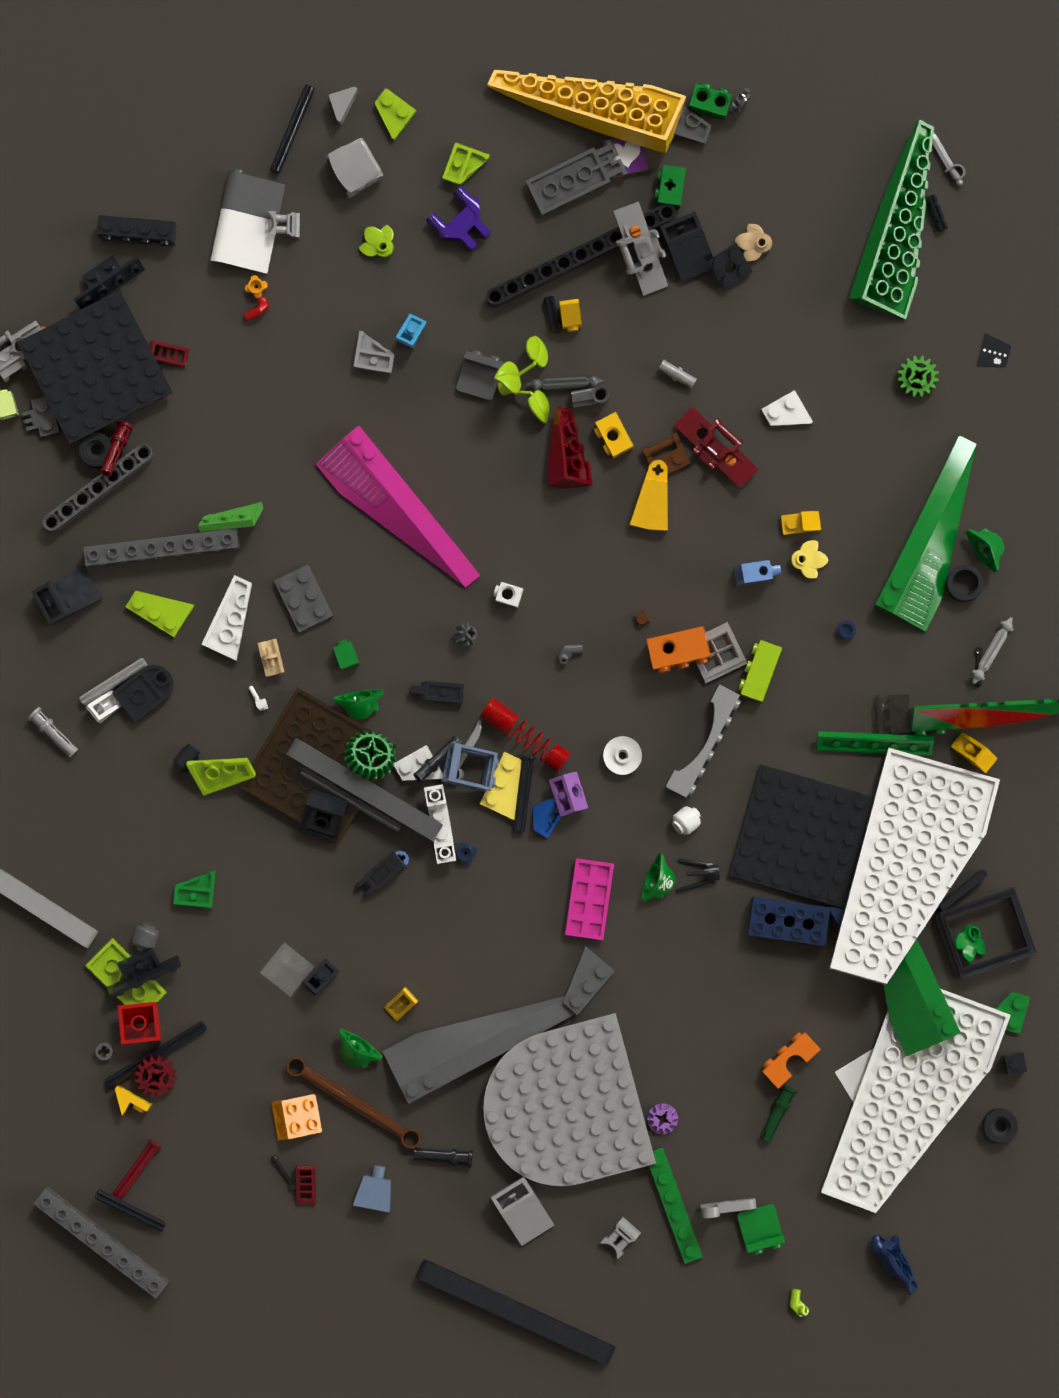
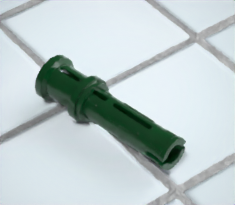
M784 1084L781 1086L782 1090L778 1098L774 1100L775 1107L760 1135L761 1139L770 1143L785 1111L791 1107L790 1103L794 1094L798 1093L797 1090Z

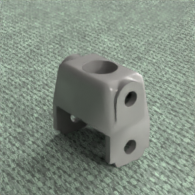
M363 138L342 146L325 157L327 162L331 163L334 173L341 184L348 190L346 192L348 198L359 194L384 177Z

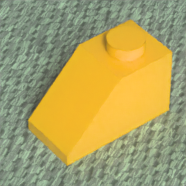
M579 299L560 301L559 309L563 330H567V332L578 331V328L582 327Z
M964 732L951 745L956 752L984 773H987L998 759L987 747Z

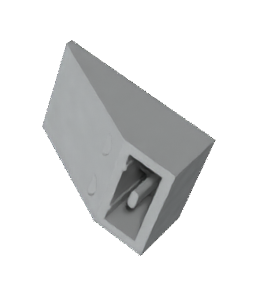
M524 1176L491 1196L497 1209L521 1245L526 1244L554 1226L553 1221Z

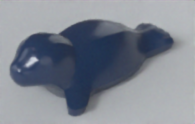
M879 1234L874 1235L870 1246L871 1251L879 1257L885 1272L894 1280L905 1284L908 1294L911 1295L916 1291L918 1285L914 1279L911 1266L901 1249L899 1237L894 1235L889 1241Z

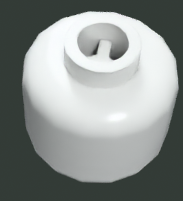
M685 806L673 815L672 826L679 834L689 835L700 826L701 821L699 817L701 815L696 808Z

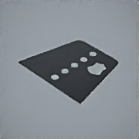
M985 333L977 366L1005 367L1011 346Z

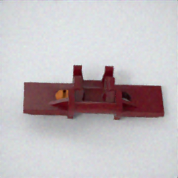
M692 406L674 426L695 445L696 448L692 452L707 464L711 470L717 467L741 488L759 470L739 450L744 441L742 439L739 440L721 423L722 421L719 418L711 424ZM701 429L708 432V435L703 440L697 437V432ZM716 429L734 445L731 449L726 446L724 447L715 438L713 432Z

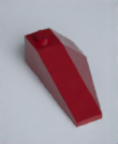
M555 407L547 467L549 486L562 489L593 485L591 466L589 461L585 460L583 450H585L584 445L580 444L577 434L579 430L572 410L562 407Z

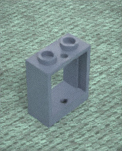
M458 743L449 744L442 782L482 792L491 791V788L495 785L494 772L499 763L498 753ZM461 752L486 758L481 784L456 779Z

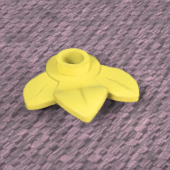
M815 540L803 543L800 550L795 551L791 556L792 565L796 569H800L802 574L810 579L817 578V569L825 566L828 562L827 556L817 551L818 541ZM799 556L803 557V563L799 561Z

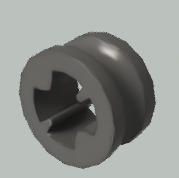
M100 1043L96 1047L95 1053L98 1059L108 1060L112 1056L113 1049L108 1043ZM102 1046H106V1049L109 1048L110 1050L106 1057H102V1054L98 1052L102 1049Z

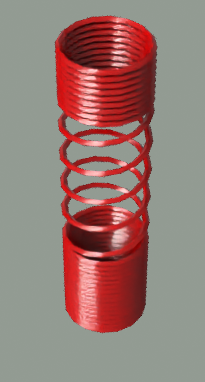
M493 697L480 714V717L503 734L510 728L508 737H511L522 726L516 738V743H519L531 731L525 742L524 749H527L539 737L533 748L532 755H535L547 743L540 761L545 759V765L547 764L548 767L558 772L571 755V752L557 743L543 757L551 741V738H548L535 751L543 732H540L526 746L535 729V726L531 727L518 740L527 720L523 721L510 735L519 715Z

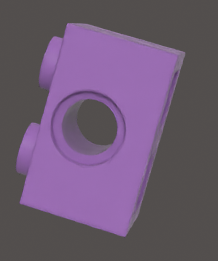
M577 772L564 774L549 780L560 817L588 808Z

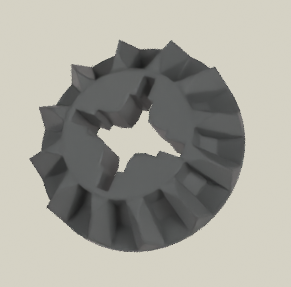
M745 88L737 96L729 108V113L734 115L741 111L751 97V90L749 88Z

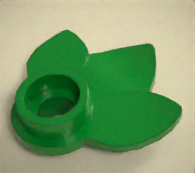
M973 925L965 926L963 932L959 933L955 939L956 949L961 950L963 958L968 963L973 961L976 953L985 955V944L980 938V930L977 926Z

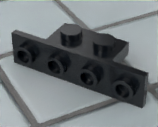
M112 255L81 276L88 289L73 300L81 310L101 300L144 271L145 268L137 256L120 267Z
M152 947L118 962V967L124 979L108 986L110 998L121 996L129 989L138 988L149 980H156L167 972L176 971L181 967L179 956L176 955L160 963Z

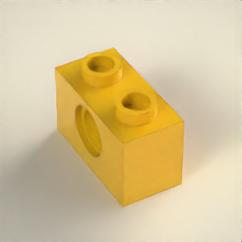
M616 412L595 422L596 428H594L598 439H603L605 443L603 448L607 456L611 454L612 458H615L633 448V444ZM609 432H616L618 438L615 441L609 440L607 438Z

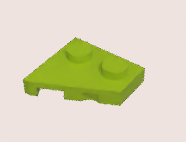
M455 142L442 179L461 186L489 159L490 155Z

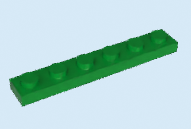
M818 731L816 748L817 751L883 754L887 753L888 748H892L913 755L932 756L934 736Z
M661 1147L653 1150L656 1164L649 1165L682 1258L686 1264L703 1256L664 1149Z

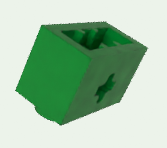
M663 165V170H659L657 181H661L660 189L656 188L654 199L658 200L657 206L671 204L674 208L680 209L686 168ZM668 183H672L671 191L668 190Z

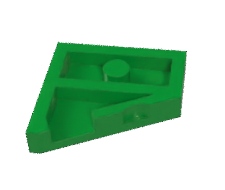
M211 871L176 884L173 904L212 908L216 871Z
M1010 992L997 1006L996 1010L1011 1015L1005 1030L1020 1034L1030 1000L1029 996Z

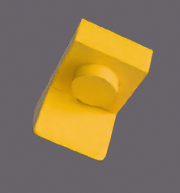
M803 511L798 514L780 516L783 535L821 530L819 511Z
M118 1085L115 1088L122 1116L125 1115L131 1103L134 1104L133 1108L141 1113L143 1111L147 1112L151 1108L152 1103Z

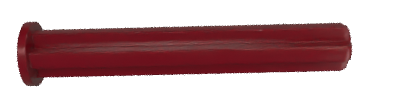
M152 1139L148 1140L149 1143L111 1195L122 1200L157 1150L162 1148Z

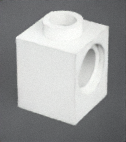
M501 582L500 586L496 585L493 596L496 597V602L518 608L523 588ZM504 590H511L513 597L509 600L502 597Z

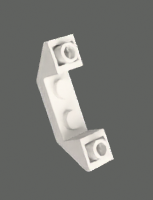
M443 784L425 787L424 791L429 817L443 824L434 840L437 864L456 861Z

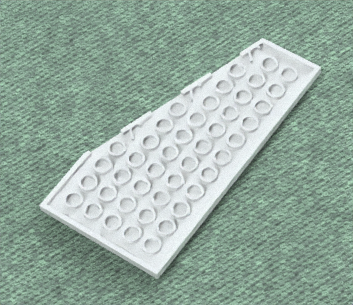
M888 748L829 969L884 985L888 983L986 835L1000 779Z
M941 989L961 1033L906 1057L891 1025L887 1011L821 1193L876 1213L991 1070L1011 1015Z

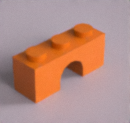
M806 1032L795 1034L791 1038L793 1042L788 1047L786 1045L782 1046L776 1052L778 1056L774 1060L770 1058L762 1065L764 1067L762 1072L778 1089L792 1077L786 1068V1062L789 1057L798 1055L805 1062H808L821 1050Z

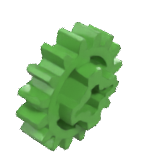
M915 355L913 356V361L907 358V365L902 363L900 367L903 370H898L897 374L901 375L897 382L903 383L900 389L906 388L905 394L912 392V397H915L916 393L923 397V392L929 395V388H936L933 382L937 383L939 381L938 378H935L939 371L933 370L936 364L930 365L931 359L929 358L927 361H924V356L917 360ZM916 364H921L925 366V368L917 367ZM907 369H909L908 371L910 372V376L908 379L905 378ZM915 372L917 374H922L923 372H925L920 378L921 381L919 379L912 380L915 376ZM930 373V382L927 384L926 376ZM911 385H917L921 389L913 388Z

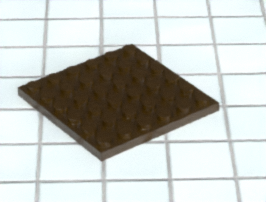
M297 687L251 764L256 772L255 777L241 782L239 787L301 823L305 805L312 789L332 796L335 795L300 775L305 765L286 754L295 738L347 768L348 763L344 761L346 757L344 751L347 742H350V738L352 736L355 737L358 732L363 734V731L366 730L370 734L371 730ZM368 744L361 745L356 749L368 747ZM393 744L392 749H395L397 745ZM383 763L373 764L372 767L380 766ZM370 777L368 780L373 784H375L376 780L373 781L372 777ZM349 803L335 843L339 845L359 809Z

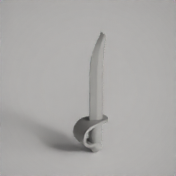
M934 133L933 145L947 168L944 172H949L953 180L956 181V185L961 186L963 184L962 179L966 175L965 168L960 164L954 165L939 138ZM957 167H961L963 169V174L961 177L958 171L956 170Z
M481 720L478 721L465 745L473 747L477 742L481 732ZM462 752L457 772L459 771L458 779L460 780L464 778V772L460 767L468 754Z

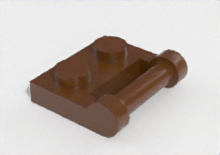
M677 433L671 434L670 438L649 448L647 446L642 448V452L650 465L654 461L651 456L652 454L673 444L676 445L677 449L654 459L662 460L666 463L668 475L691 464ZM657 464L655 468H652V470L656 472V475H659L660 472L664 471V469H661V465Z

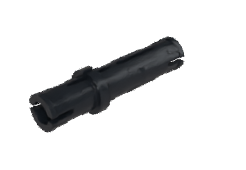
M453 736L430 759H426L424 761L425 764L413 774L415 779L422 783L432 772L435 773L438 770L437 767L446 760L448 745L452 743L462 744L459 738Z

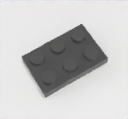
M309 564L274 580L299 633L333 617Z

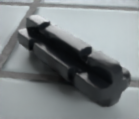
M933 194L926 197L933 220L937 223V230L939 232L946 230L948 226L946 221L943 220L944 215L940 205L937 204L938 199L936 195Z
M547 296L544 298L545 306H547L546 310L550 324L552 323V332L559 333L562 331V325L559 323L558 310L554 305L555 299L554 296Z

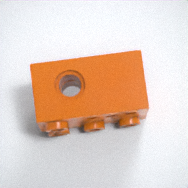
M703 626L646 639L653 670H658V673L671 671L670 667L678 666V669L690 667L689 663L695 661L697 665L708 663V659L712 658L706 631ZM673 644L674 651L666 654V645Z

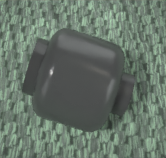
M142 922L141 925L135 927L132 943L137 946V950L142 952L152 947L154 949L159 937V931L155 925Z

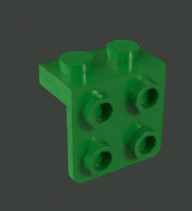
M773 1204L738 1213L737 1217L748 1253L752 1252V1255L763 1252L764 1248L770 1247L773 1250L782 1247V1243H785Z

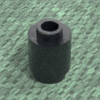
M187 744L186 747L183 746L173 760L176 763L174 767L182 773L184 771L189 772L186 765L187 761H197L200 752L190 744Z

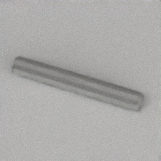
M143 658L138 659L79 697L81 703L86 706L148 666Z

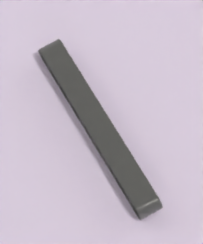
M295 738L286 753L288 756L433 842L443 824L379 786L366 781L365 778L359 779L357 773L352 775V770L347 769Z

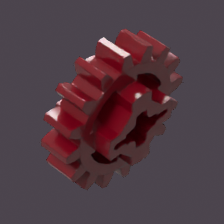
M158 1054L157 1058L150 1055V1060L144 1057V1064H137L140 1070H135V1075L138 1076L135 1078V1082H140L138 1089L144 1088V1094H147L148 1091L151 1092V1097L155 1093H158L159 1097H161L162 1091L169 1093L168 1087H174L171 1081L177 1080V1077L173 1076L176 1074V1069H171L174 1066L173 1062L167 1063L168 1057L162 1060L160 1054ZM146 1069L148 1075L143 1079V1072ZM152 1073L159 1074V1078H152ZM169 1073V1078L165 1082L164 1076Z

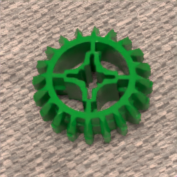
M365 730L363 734L358 732L355 737L352 736L350 738V742H347L344 751L346 756L344 761L348 763L347 769L353 768L352 775L358 773L359 779L365 776L366 781L370 777L375 781L378 777L382 779L385 774L388 775L390 773V769L394 767L393 762L396 760V756H394L396 751L392 749L393 742L387 743L388 736L382 738L381 732L375 735L374 730L370 734ZM368 744V747L356 749L361 745ZM383 763L380 766L372 767L373 764Z

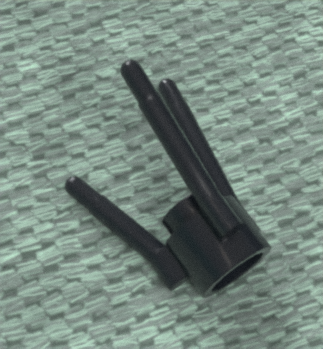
M687 859L678 860L680 863L706 867L703 868V871L687 872L686 875H703V879L707 880L676 889L677 893L706 884H714V880H720L719 865H713V862L705 863Z

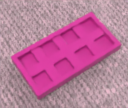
M576 858L565 935L598 940L604 939L614 864Z

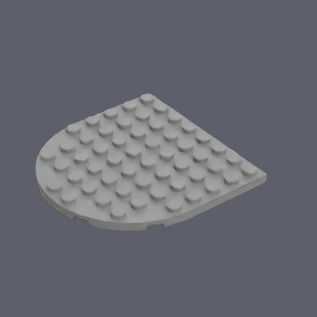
M616 1013L533 1035L511 1048L494 1068L484 1096L485 1126L491 1143L499 1156L520 1175L541 1184L571 1186L656 1164Z

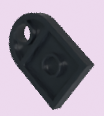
M149 665L137 672L113 691L112 694L134 722L137 723L169 698L173 691L174 681L170 672L164 667ZM160 673L167 675V681L163 684L158 683L156 680L157 675Z

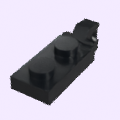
M426 681L421 682V686H411L410 694L420 695V699L424 701L463 704L464 684Z

